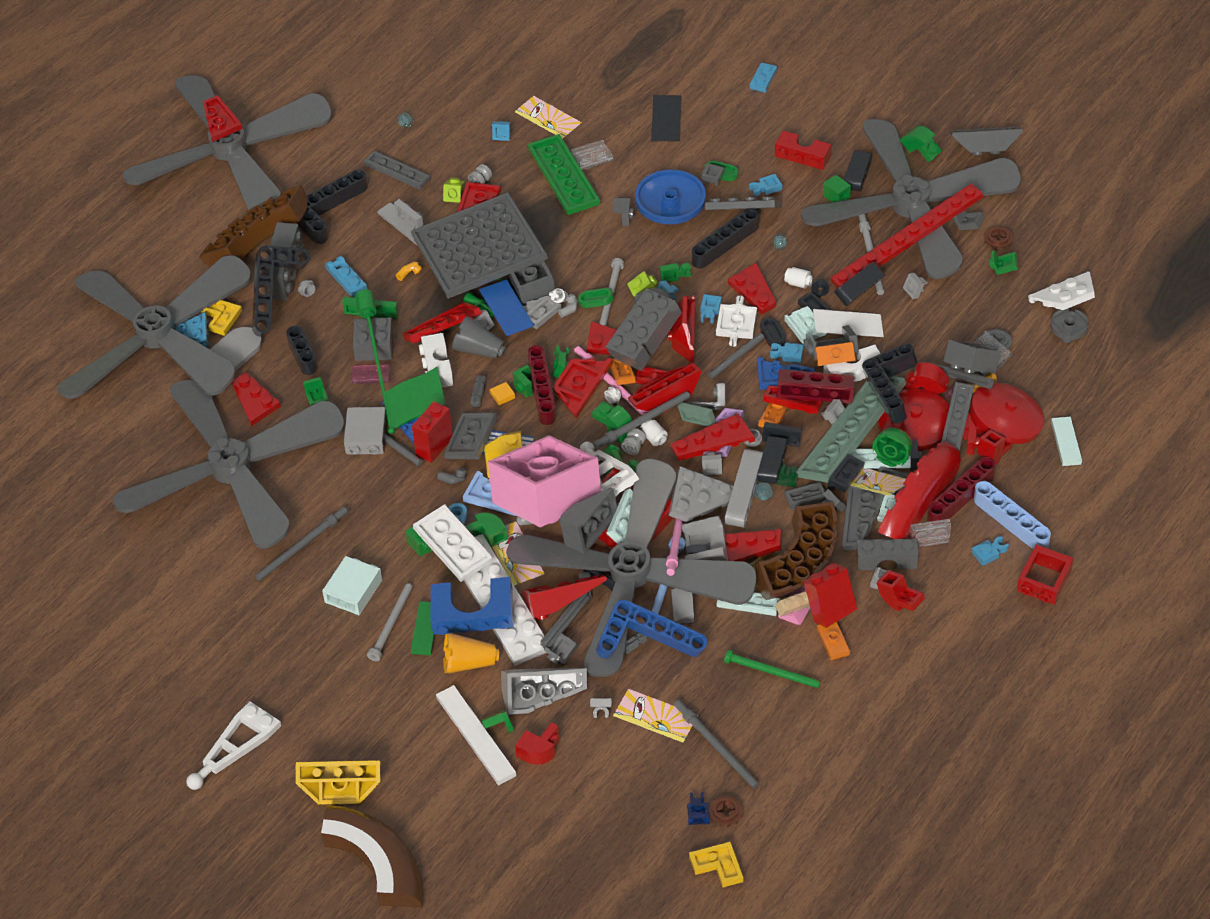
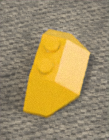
M521 431L503 433L485 445L484 450L489 479L488 461L523 447Z
M380 761L296 762V784L317 804L362 803L381 782Z

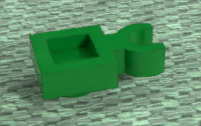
M677 263L660 266V280L669 283L679 281L681 276L685 278L690 277V263H684L681 266H678Z

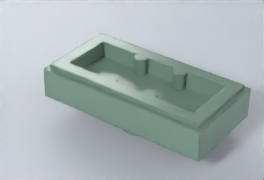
M682 402L678 405L683 421L703 426H711L716 423L712 409Z

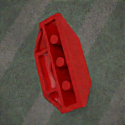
M683 296L677 303L682 313L672 326V330L668 332V341H672L673 350L689 362H694L695 296Z
M693 362L689 363L688 366L672 369L641 386L628 399L636 409L649 412L685 391L691 397L702 372Z

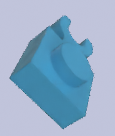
M776 174L760 178L759 183H750L749 190H753V197L759 196L762 192L768 195L781 191L782 184Z
M704 294L700 307V312H702L701 322H704V319L708 317L711 318V323H714L715 314L719 315L722 297Z
M773 343L771 348L773 351H770V358L783 357L785 362L801 363L804 345L785 343V346H781L780 344Z
M1001 536L997 537L992 544L987 540L973 547L971 553L984 566L998 559L1000 553L1007 552L1009 544L999 545L1003 541Z

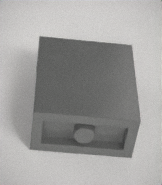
M849 325L842 326L843 337L816 342L810 333H806V339L803 340L805 350H808V354L814 360H816L815 347L853 342L854 353H859L857 335Z

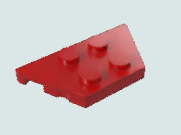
M606 358V361L571 359L554 384V392L574 417L578 418L612 366V359Z

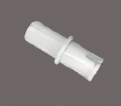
M557 288L550 292L549 296H551V300L561 303L566 301L568 293Z

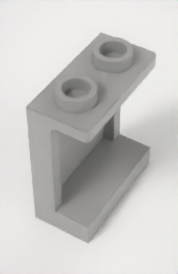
M385 407L347 408L344 436L346 454L375 455L384 453V427L387 424Z
M719 516L682 525L686 546L710 543L711 548L699 553H687L685 559L728 561L725 530Z

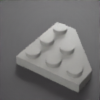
M680 466L677 471L676 484L668 516L688 522L693 520L694 517L713 512L716 508L725 507L729 504L734 486Z

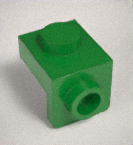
M995 250L991 251L989 265L991 269L995 270L997 275L1018 270V255L1016 252L998 257Z
M528 365L513 372L515 389L526 398L533 395L532 382L530 381L531 371Z
M321 377L303 382L305 395L310 406L320 401H328Z

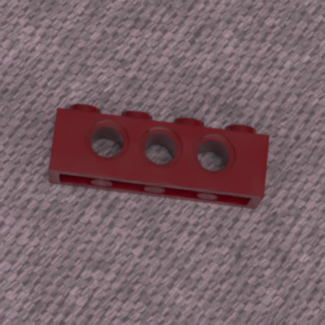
M783 369L778 371L777 397L825 402L840 399L841 403L852 404L854 394L853 375Z

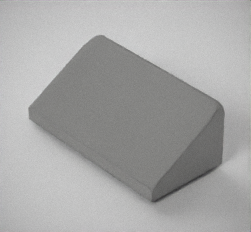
M676 588L673 589L674 622L678 624L694 623L692 593Z

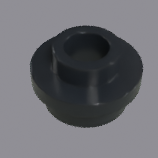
M817 279L812 283L811 291L816 296L822 297L828 294L829 285L824 279Z

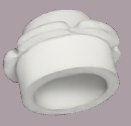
M609 387L604 392L609 404L619 403L621 393L617 388Z

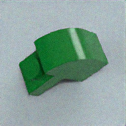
M916 126L910 129L899 139L909 153L918 149L927 162L932 161L942 151L933 140L935 134L924 126Z
M605 401L592 411V417L605 424L607 432L610 430L614 431L632 421L630 415L620 405L614 407ZM627 433L619 436L616 441L622 444L624 439L627 438Z
M491 513L476 514L475 522L465 526L474 537L483 534L491 548L508 540L506 526L499 517Z

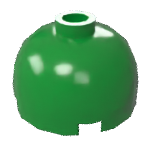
M888 428L881 431L876 437L872 450L873 452L875 450L876 458L880 462L890 467H896L900 464L904 465L909 459L912 452V442L908 434L903 430Z

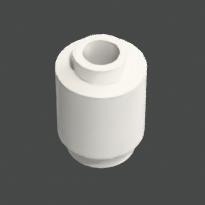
M792 267L787 269L784 280L789 285L806 289L807 286L811 285L813 276L810 271Z
M650 419L641 425L642 432L653 446L662 445L666 442L668 434L656 420Z

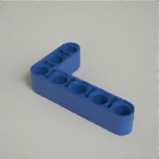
M620 600L615 604L597 644L596 652L601 658L611 657L619 644L625 627L693 657L701 655L707 646V639L701 633L627 600ZM618 609L625 610L626 614H620ZM636 617L643 618L645 623L638 622ZM655 625L661 626L663 631L656 630ZM610 626L617 627L619 632H613ZM673 634H679L682 640L676 639ZM692 642H697L700 648H695ZM602 644H609L611 650L605 649Z

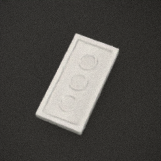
M445 504L413 524V529L461 582L493 562V557Z

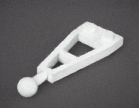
M591 442L581 444L580 450L597 457L598 461H604L598 465L599 476L612 467L620 470L619 473L605 483H602L600 478L601 491L613 488L614 495L617 497L620 492L631 487L634 482L639 480L636 473L627 464L600 450L594 452L595 448Z
M249 702L235 715L203 760L204 767L198 773H192L187 777V786L192 790L201 788L203 779L211 771L217 774L268 740L281 727V721L252 702ZM242 722L257 732L258 735L238 748L228 740ZM222 749L230 753L217 763L214 762Z

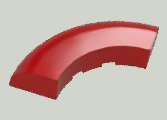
M948 441L938 443L937 449L931 448L929 453L920 459L917 463L919 468L914 472H910L903 483L905 488L900 489L894 497L896 504L891 510L888 509L878 530L879 533L893 539H912L930 503L954 482L960 467L961 458L959 451L953 444Z

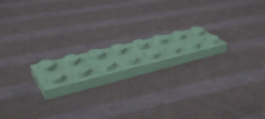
M895 376L889 377L899 394L906 384L905 379ZM867 381L853 398L852 404L845 408L796 471L798 478L828 483L829 478L847 454H853L885 412Z

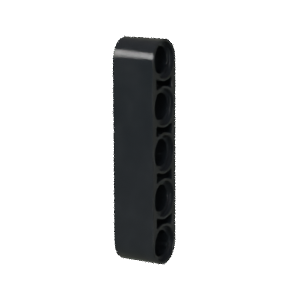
M753 208L744 210L692 248V265L696 268L706 267L757 231L759 228V212Z

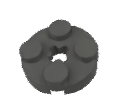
M1069 308L1065 310L1060 309L1053 314L1050 328L1063 342L1069 343L1072 340L1082 338L1087 333L1088 319L1079 310L1075 309L1074 312L1069 311Z

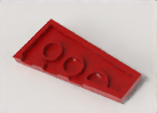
M737 413L671 443L670 447L678 461L701 456L706 451L716 452L720 451L721 447L729 445L736 447L740 446L739 443L748 441L752 443L756 441L748 426Z

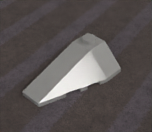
M587 668L501 670L502 695L508 715L530 713L539 707L547 706L556 700L587 689Z

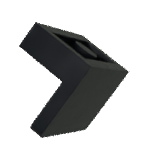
M847 454L829 478L827 490L833 491L834 488H837L845 493L864 468L865 462Z

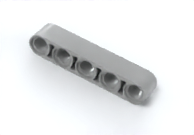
M744 449L726 511V525L745 528L758 483V470L763 455L761 451Z

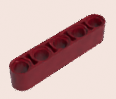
M534 345L528 349V362L538 417L543 425H551L556 420L545 352L543 347Z
M990 457L981 458L930 503L928 507V524L932 527H941L974 498L977 483L981 481L990 483L993 481L996 466L995 460Z

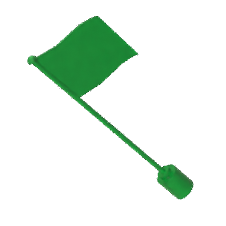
M364 289L355 294L359 316L368 321L389 425L388 433L393 434L395 429L411 420L419 418L433 401L444 406L445 399L437 366L423 375L404 381L385 391L371 318L377 313L374 295L371 290Z

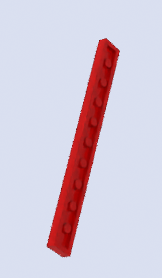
M969 184L832 276L831 282L839 288L873 261L881 267L982 199L983 193L973 184Z

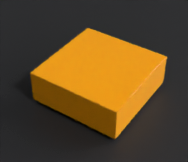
M507 382L490 389V394L498 405L515 399V393Z

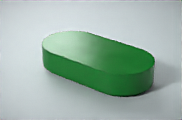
M709 161L705 164V168L707 164L723 167L724 174L721 180L734 181L738 178L739 170L734 165L719 161Z
M609 288L584 291L578 297V302L582 308L605 306L614 300V294Z

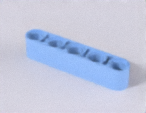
M981 481L976 484L974 502L977 506L1033 550L1036 544L1049 548L1051 532L1046 526L989 482Z

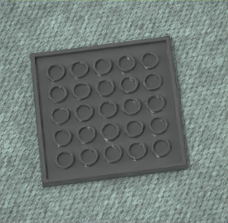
M508 192L411 231L414 241L448 299L548 259L547 253Z

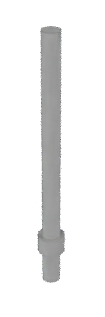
M862 214L858 215L860 221L859 228L860 232L863 233L868 253L874 249L870 235L871 228L866 215ZM882 280L875 284L878 295L884 294Z

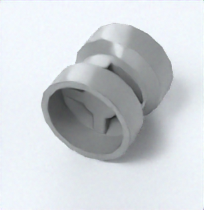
M480 164L475 171L469 174L468 180L472 183L485 184V181L492 177V172L486 165Z
M634 428L628 431L627 438L621 444L622 449L631 455L638 454L641 445L646 440V435L641 430Z

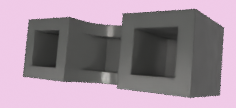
M917 539L857 540V570H875L878 564L884 560L895 561L897 569H917Z

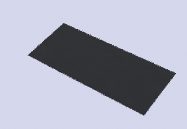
M653 95L651 141H680L681 95Z

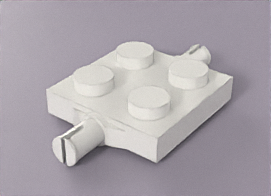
M740 296L736 297V304H720L716 336L730 337L729 345L732 346L733 344V347L737 345V338L753 339L757 307L743 305V296L741 298Z

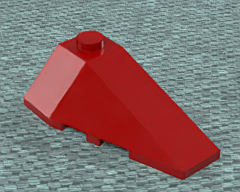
M603 574L576 579V583L573 584L571 581H563L556 584V587L542 585L522 590V594L532 617L541 620L548 618V614L555 613L605 582L607 578Z

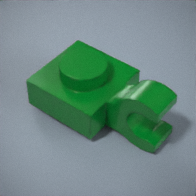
M557 345L554 350L555 360L553 362L552 377L556 378L560 377L568 365L566 357L569 354V348L566 347L565 351L562 352L559 349L560 345Z

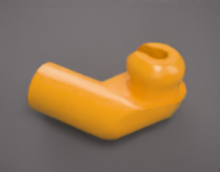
M414 261L403 266L395 276L398 280L402 281L411 271L418 274L422 266Z

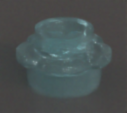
M407 112L399 114L398 123L402 127H411L410 124L413 123L412 117Z
M780 233L779 235H774V249L782 251L783 247H786V237H783Z
M759 483L755 488L754 496L757 499L764 501L773 495L771 486L768 483Z

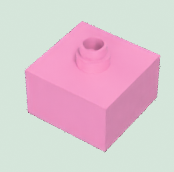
M550 435L488 461L493 504L538 527L557 522L561 515L572 505L601 492L598 458Z

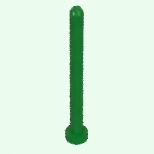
M730 649L727 650L724 663L727 664L734 662L815 688H819L821 683L819 680L736 655Z

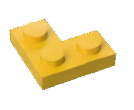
M220 300L214 305L205 308L202 313L205 312L206 315L214 317L208 325L209 331L225 336L241 314L242 307Z
M730 842L689 853L695 875L716 870L722 887L743 882V875Z

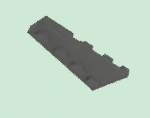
M756 197L745 198V201H738V198H728V202H721V199H710V202L705 203V210L782 208V201L773 200V197H762V201H756Z
M849 486L842 541L844 551L857 550V540H867L885 495Z

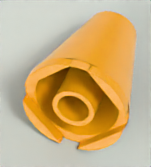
M453 633L445 635L443 649L445 651V658H443L444 673L450 674L492 666L495 664V661L499 660V649H496L494 644Z

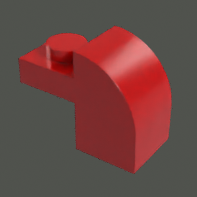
M925 362L917 363L916 370L906 374V384L903 388L917 389L923 387L927 391L939 394L946 391L950 377L937 365Z
M968 413L962 440H968L966 455H974L975 448L978 446L980 437L984 435V431L976 424L972 415Z
M989 430L979 439L977 455L982 458L990 457L998 464L1001 456L1009 451L1013 444L1005 442V437Z
M888 570L876 582L883 600L897 611H900L902 608L914 611L925 599L923 592L907 587L905 577L902 574Z
M551 722L541 737L526 730L515 744L516 757L535 765L544 764L555 757V746L560 740L558 725Z

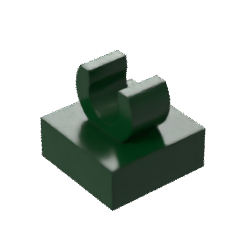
M783 464L778 474L777 485L796 488L798 482L796 471L799 468H796V466L788 467Z

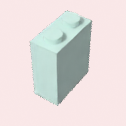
M345 556L323 589L325 603L360 615L382 582L380 568L361 562L356 558Z

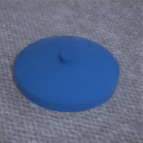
M681 170L654 172L646 176L638 184L635 191V203L639 212L647 219L661 224H679L689 221L702 211L706 202V191L702 182L694 175Z

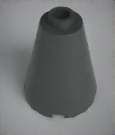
M466 316L459 327V333L455 335L452 349L497 359L499 356L502 357L506 349L504 342L472 317Z

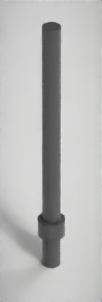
M685 391L614 431L610 430L604 434V437L593 442L594 448L598 449L607 443L611 444L619 436L690 398V394Z
M342 507L333 515H328L323 523L258 572L255 578L260 582L326 529L335 526L338 520L348 513V510Z
M677 700L674 706L683 715L682 718L688 724L691 723L738 774L755 789L759 782L697 718V714L692 709H688L680 700Z

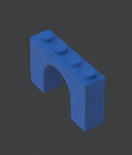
M490 578L491 595L489 602L481 610L471 613L461 612L454 607V594L451 582L431 584V626L433 634L445 635L447 633H465L514 627L511 578Z

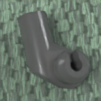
M458 468L456 473L452 475L440 471L437 479L453 485L466 479V470Z

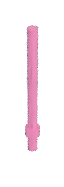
M577 346L574 350L582 360L595 359L580 346ZM606 373L603 379L611 387L617 388L621 396L635 408L628 399L631 394L621 385H617L615 379L609 373ZM636 409L641 415H644L645 413L648 412V411Z
M675 519L670 555L666 560L667 574L669 576L674 575L675 568L679 562L677 555L683 521Z

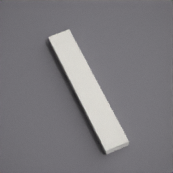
M453 685L436 694L439 703L499 786L514 778L516 771Z

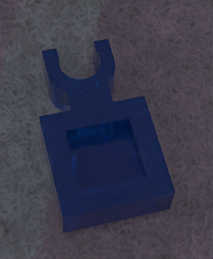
M701 792L700 798H694L693 793H690V803L687 804L688 825L710 824L709 804L704 803V792Z

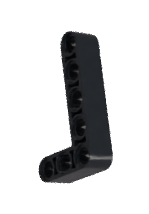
M354 170L306 196V212L296 224L313 242L322 244L328 240L326 223L319 217L320 215L367 190L366 173L363 170Z
M265 245L257 251L255 256L252 331L256 336H265L271 328L274 267L295 269L306 267L311 258L310 253L306 249ZM260 253H267L269 255V258L263 259ZM279 254L286 255L287 260H281ZM297 256H303L305 262L298 261ZM260 270L267 271L268 276H262ZM259 288H265L267 294H261ZM258 306H265L267 312L259 311ZM263 323L266 326V330H260L257 324Z
M903 344L869 358L862 363L866 380L892 423L905 421L907 413L903 401L889 377L917 365V358L911 344Z

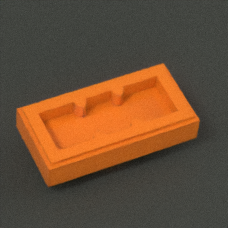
M853 342L815 347L817 366L855 361Z
M612 359L613 364L610 369L616 384L635 383V375L631 366Z
M769 403L759 420L758 426L763 427L765 422L780 425L787 412V407Z
M837 622L827 628L820 624L817 625V631L830 660L850 655V650Z

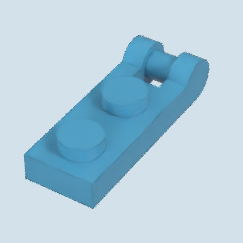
M342 256L337 257L333 262L325 263L327 271L352 298L355 297L358 291L367 289L364 281L351 269Z

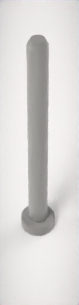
M620 258L613 259L611 263L613 270L608 288L612 290L613 294L619 272L624 267V261ZM612 302L603 307L599 324L607 325Z
M411 583L405 585L374 648L369 649L367 656L372 661H380L382 657L381 650L413 588Z

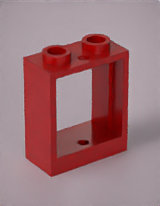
M1036 544L1018 579L1017 591L1055 605L1072 571L1074 558ZM1034 564L1060 572L1054 587L1027 578Z

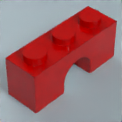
M782 131L775 143V157L824 170L831 158V144L815 140L810 146H800L799 135Z

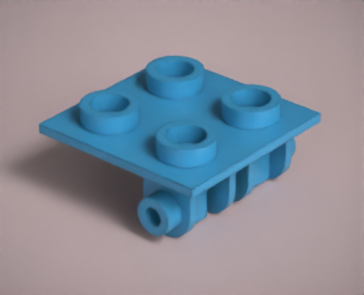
M205 312L175 326L176 331L206 348L209 346L207 340L209 338L208 322L206 321Z

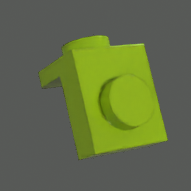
M450 178V180H447L444 183L443 201L459 203L461 201V192L465 188V181H460V178Z
M645 271L627 283L634 297L638 292H644L645 289L658 288L656 278L653 275L649 276Z

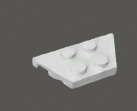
M1086 272L1076 277L1068 278L1061 283L1053 284L1046 289L1028 295L1030 303L1042 301L1043 306L1065 310L1095 298L1090 272Z

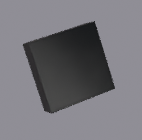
M710 543L686 546L688 554L711 549Z

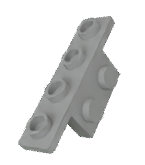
M400 199L395 201L394 205L388 203L378 210L379 216L416 244L411 231L423 226V217L419 212H415L408 203H404Z

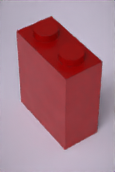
M433 401L412 425L416 456L432 463L448 445L453 435L449 408Z
M836 563L829 564L825 569L812 574L810 578L803 581L815 623L827 628L857 610L847 568Z

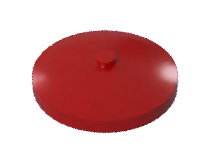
M993 383L991 389L979 387L972 396L970 413L976 424L984 432L992 430L1005 437V442L1024 444L1031 442L1038 437L1044 426V415L1038 403L1030 395L1017 387L1004 383Z
M924 389L901 390L899 395L903 401L907 419L901 423H892L886 412H884L877 421L879 431L881 432L888 428L903 430L911 440H917L918 451L937 447L938 443L942 442L950 405L944 398Z

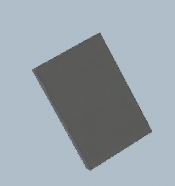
M462 413L443 454L445 459H480L497 421L496 413Z

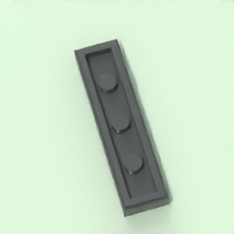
M373 151L364 160L365 166L419 190L430 181V175L376 151Z
M955 382L942 442L948 441L960 451L974 385Z

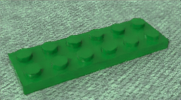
M560 134L528 144L529 152L567 215L600 205V199Z

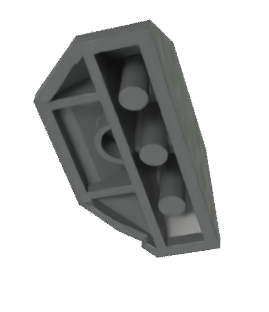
M1020 126L950 130V134L973 155H982L983 152L1000 154V151H1005L1022 133Z

